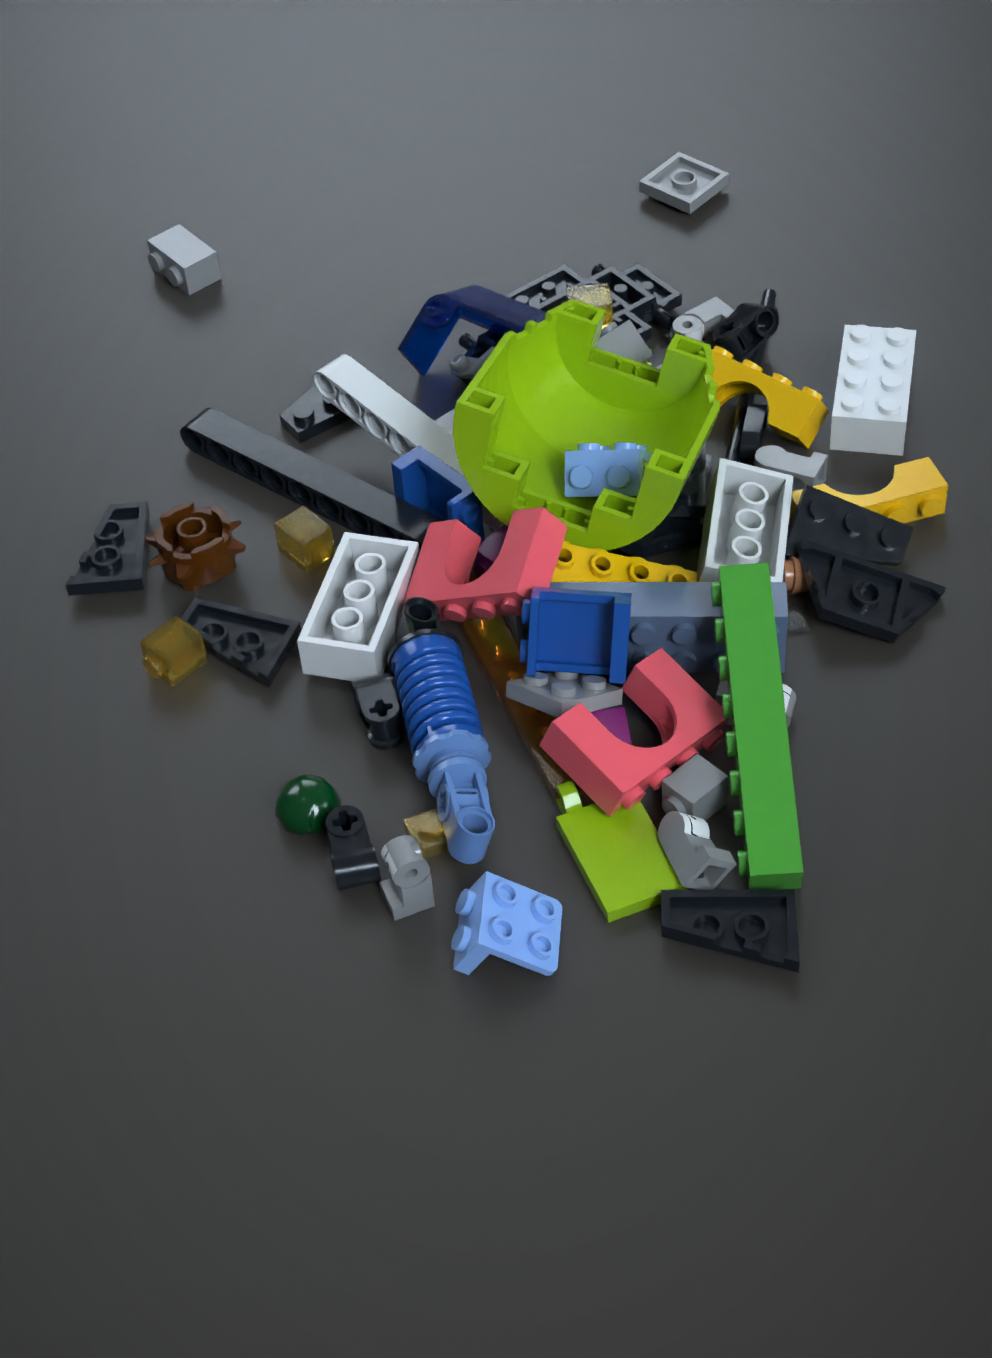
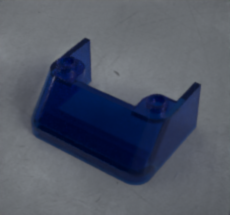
M469 285L429 298L399 345L398 350L419 374L425 376L459 318L504 336L509 331L517 334L525 329L526 322L530 320L537 323L543 321L546 312L482 286Z

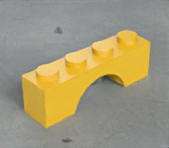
M715 346L712 350L714 363L712 379L717 382L715 397L716 400L720 401V406L729 399L744 393L764 396L769 406L768 424L779 436L809 449L830 412L821 401L823 396L806 386L802 390L792 387V381L778 373H773L772 377L762 373L763 369L756 363L747 359L740 363L732 359L734 356L730 352Z
M929 457L894 465L892 481L882 490L872 494L850 495L838 492L826 484L812 486L903 524L945 513L948 491L947 482ZM803 489L792 491L789 515L790 525Z

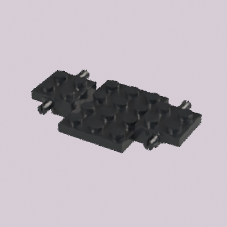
M638 263L622 271L617 270L613 266L605 268L602 264H598L592 270L593 276L588 279H584L564 264L484 305L485 317L497 326L479 335L478 340L465 333V336L462 335L459 338L458 343L467 350L464 354L466 357L479 358L490 347L493 346L495 348L505 333L509 331L517 334L525 329L526 322L530 320L537 323L543 321L547 311L570 299L605 309L606 314L602 329L614 321L620 326L630 319L644 342L652 338V327L647 323L657 321L667 330L672 328V323L676 317L671 315L669 311L682 305V294ZM458 377L467 385L472 381V379Z

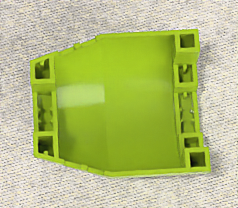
M570 299L547 311L543 321L537 323L530 320L526 322L525 329L517 334L509 331L504 334L456 402L453 419L454 446L459 465L472 491L481 503L503 524L509 527L513 511L544 507L568 526L564 541L572 545L590 549L600 548L607 551L629 545L653 531L670 513L715 424L721 406L720 401L716 400L715 397L717 382L712 379L714 363L710 344L676 333L666 350L662 368L658 369L597 348L606 310ZM629 442L637 443V445H646L647 451L653 453L649 462H643V478L637 497H630L603 488L599 497H565V451H577V444L597 443L600 446H610V450H614V443Z

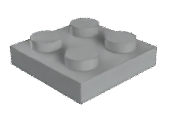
M677 152L639 181V192L675 207L680 211L691 214L729 185V173Z
M554 671L547 673L536 672L535 677L527 676V673H525L524 678L507 681L506 697L558 718L580 702L590 712L622 705L623 689L606 683L607 679L601 676Z

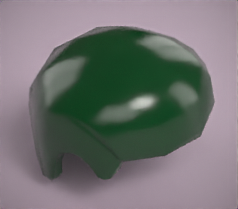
M303 774L291 779L280 789L276 798L275 815L288 832L298 835L310 832L324 833L328 814L334 808L342 806V800L335 788L326 779L312 774Z

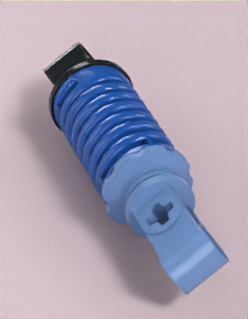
M412 597L404 603L396 631L397 642L389 652L388 666L390 673L394 677L410 749L413 754L412 763L416 768L415 774L420 781L428 783L430 794L437 799L438 816L443 824L448 851L459 862L475 864L484 858L495 828V820L489 804V793L486 786L487 775L485 768L488 767L491 761V753L488 751L489 744L482 732L483 728L479 720L480 717L464 665V650L460 640L454 634L443 630L438 607L432 601L423 597Z

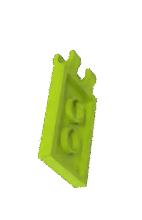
M572 780L556 785V790L560 795V798L556 799V803L563 814L556 817V828L608 923L661 904V890H688V888L682 887L660 843L658 831L641 801L632 809L627 811L622 807L609 817L596 803L583 807L577 788Z

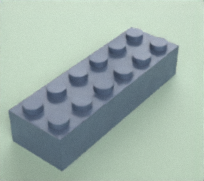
M711 582L550 583L549 588L632 593L626 672H631L636 664L662 648L687 673H719L718 656L725 655L724 643L716 644L714 619L721 618L720 607H712ZM771 582L781 673H785L788 627L787 583Z

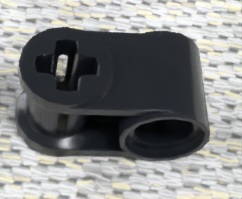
M742 303L724 322L715 327L712 336L715 341L721 343L723 349L734 356L732 359L742 363L744 359H750L754 352L777 331L779 326L778 311L768 305Z
M387 673L351 682L358 713L363 719L370 744L376 749L381 750L397 747L404 739V728L399 715V701L392 674Z
M350 805L334 808L326 818V828L330 840V855L338 890L381 881L374 845L370 842L362 812Z

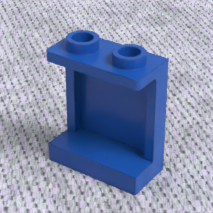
M420 445L391 463L395 497L429 512L443 521L458 519L482 538L481 542L484 540L481 501L472 491L461 473Z
M533 587L531 599H523L522 624H529V639H521L520 663L527 664V676L535 677L536 671L609 675V683L626 684L632 593Z

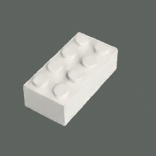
M845 325L832 412L830 450L903 456L916 330L899 327L882 328L869 327L867 325Z
M719 459L708 489L697 567V582H718L719 566L768 562L771 582L783 581L794 476L732 460Z
M344 532L297 640L303 674L358 681L384 673L388 663L389 652L397 640L396 631L404 606L403 601L419 556L418 542Z

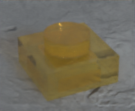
M437 808L403 820L406 834L416 839L424 859L448 851L443 824L439 819Z

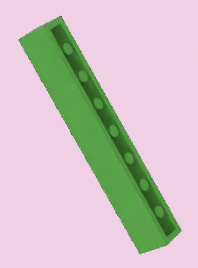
M769 562L719 566L718 582H711L712 607H720L721 618L714 619L716 644L724 643L725 655L718 656L720 681L727 680L729 692L722 693L723 718H731L732 731L725 732L727 757H735L736 770L729 771L731 796H739L740 810H733L735 836H743L744 850L737 851L739 877H747L748 890L799 889L803 879V863Z

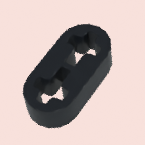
M748 404L741 435L740 459L755 461V453L762 447L765 435L767 405Z

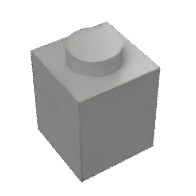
M698 753L662 780V809L666 814L677 811L703 818L706 821L728 803V775Z

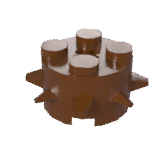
M187 502L174 506L161 515V524L157 530H154V533L147 534L144 538L145 542L158 550V555L148 565L150 567L161 565L165 576L174 583L181 584L182 589L185 591H197L204 585L216 582L222 577L232 574L236 567V554L244 552L246 549L245 544L232 536V531L241 524V521L230 522L225 511L214 504H211V507L194 508L193 502Z

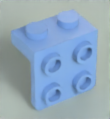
M629 442L614 443V450H610V446H600L597 443L577 444V451H565V497H599L603 488L630 497H637L643 478V462H649L653 453L647 451L646 445H637V443Z
M488 871L470 889H464L461 892L455 908L456 913L459 914L458 928L451 942V948L455 950L453 970L469 975L489 954L545 976H550L557 970L562 919V905L557 899Z

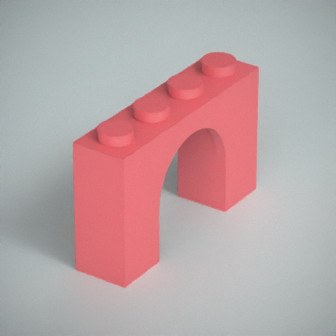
M544 507L513 511L498 557L483 575L469 582L470 573L482 538L458 519L429 523L403 605L412 597L426 598L438 607L441 621L453 620L463 622L469 618L493 619L494 616L500 615L522 616L523 599H531L533 587L549 588L568 526Z
M662 648L636 664L628 676L626 684L622 687L623 692L657 726L662 738V745L642 748L621 741L581 702L552 721L539 745L609 817L622 807L627 811L632 809L645 796V791L648 788L659 789L662 786V780L673 773L674 769L682 766L697 753L699 754V751L703 748L709 752L725 736L722 729L729 718H723L722 706Z

